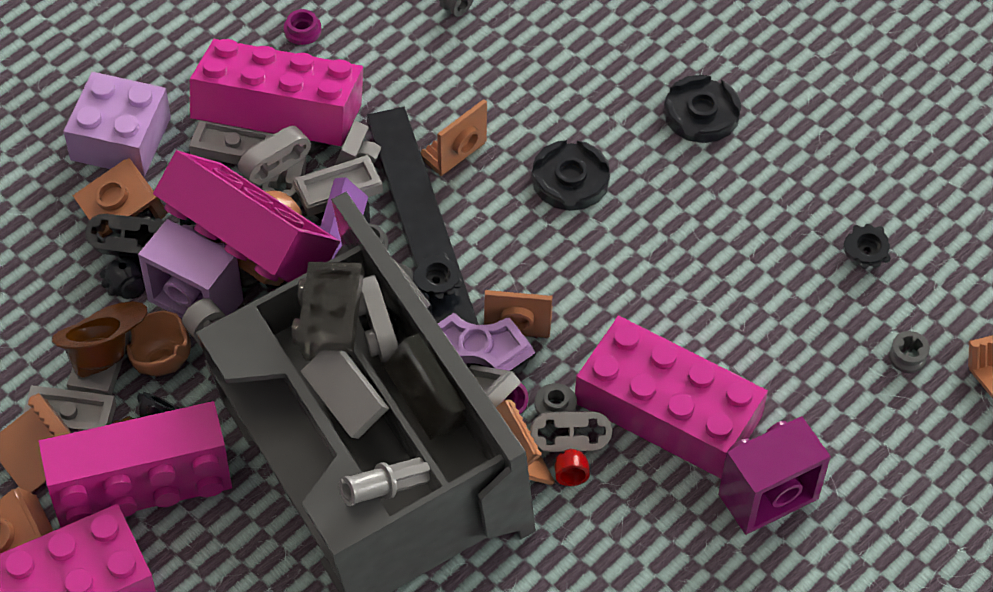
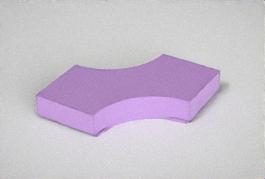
M452 313L438 323L465 364L475 363L490 368L510 371L535 354L533 347L511 318H505L494 324L476 325L468 323L455 313Z

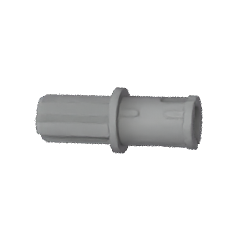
M420 457L393 465L382 462L376 464L374 470L342 477L339 481V491L347 506H353L356 503L381 496L387 500L394 498L398 491L428 483L430 480V467Z

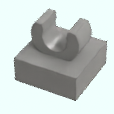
M354 121L335 165L365 155H369L374 165L381 147L374 142L363 141L368 131V126Z

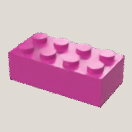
M213 39L190 77V118L276 134L286 127L296 126L310 141L342 146L362 105L364 66L351 64L341 59L329 60L313 57L308 53L279 51L270 46L257 47L241 44L231 39Z
M178 150L172 156L153 192V195L166 203L164 209L168 213L182 220H186L188 217L196 223L194 226L195 231L212 240L219 238L226 243L224 247L226 252L244 261L249 258L257 264L254 270L272 281H277L280 277L289 283L331 260L341 242L224 164Z
M619 315L577 374L575 386L577 404L581 407L603 414L610 422L720 479L722 478L727 451L739 440L751 436L762 418L768 390Z
M214 401L39 440L46 484L60 528L115 504L119 505L124 517H127L138 510L155 506L170 507L181 500L198 496L213 497L224 490L232 489L224 439Z
M118 504L0 554V592H156L152 574Z

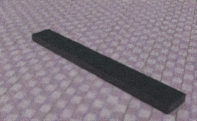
M405 106L367 114V123L373 142L381 147L378 157L414 267L418 268V258L425 259L429 253L435 255L446 253L448 258L455 263V268L458 269L459 273L458 278L462 281V286L458 289L454 288L455 292L451 296L444 295L441 300L429 296L432 305L431 315L439 323L452 313H455L462 320L479 325ZM467 363V364H466L468 368H469L471 365L484 366V365L475 364V363Z

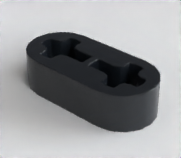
M99 214L87 223L85 237L88 243L99 253L139 258L138 254L143 249L142 245L137 240L131 239L130 235L144 236L145 230H149L153 236L160 227L153 220L147 218ZM106 225H109V228L114 233L121 234V236H109L106 238L105 243H102V240L97 236V232H103Z

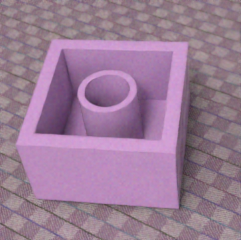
M91 72L64 129L70 160L111 169L124 159L130 158L142 176L145 177L171 119L166 88Z
M169 219L162 224L138 254L148 301L169 312L177 313L180 318L183 317L186 310L192 304L203 298L211 299L225 316L237 310L244 301L238 259L224 250L226 244L221 242L215 243L201 236L188 225L181 226Z

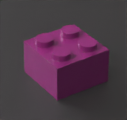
M803 416L788 423L787 421H779L772 425L765 434L752 440L749 438L739 440L729 448L726 453L718 495L744 534L747 535L818 500L831 456Z

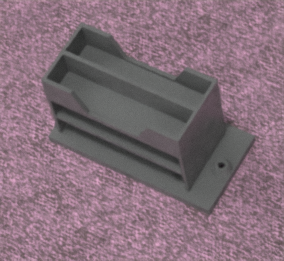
M346 191L331 199L342 243L334 259L204 327L196 333L221 401L248 445H257L324 554L321 564L338 592H393L485 538L489 539L516 532L519 538L523 539L534 533L536 529L526 451ZM375 275L385 306L391 308L398 320L399 330L396 336L398 348L399 341L406 338L417 347L426 360L428 369L423 373L417 371L412 382L405 381L389 361L382 363L379 355L370 356L364 330L351 295V291L358 289L357 280ZM330 341L338 342L345 352L351 355L356 366L389 407L359 439L349 436L301 373V370ZM420 457L429 464L430 480L428 483L398 491L394 498L386 500L381 496L356 503L353 506H347L341 497L339 481L344 476H352L374 470L376 464L382 462L393 465Z

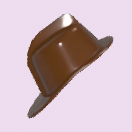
M135 301L121 302L108 306L79 323L58 331L52 336V343L56 347L65 349L77 376L85 378L102 372L123 358L125 333L135 328L145 319L148 314L147 306Z

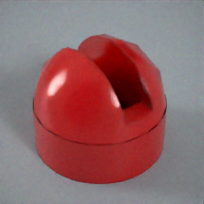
M570 448L556 457L554 468L558 483L564 486H577L589 479V463L586 456L580 450Z

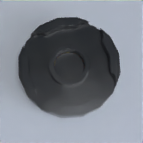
M707 75L687 76L675 82L670 88L664 103L663 113L667 125L680 137L698 143L717 142L729 136L738 126L742 106L738 93L730 84L721 80V83L711 80L712 76Z
M567 140L556 141L544 147L535 157L531 174L533 188L541 200L554 208L569 211L586 209L598 203L607 193L610 182V167L603 153L587 142L577 141V144H567Z

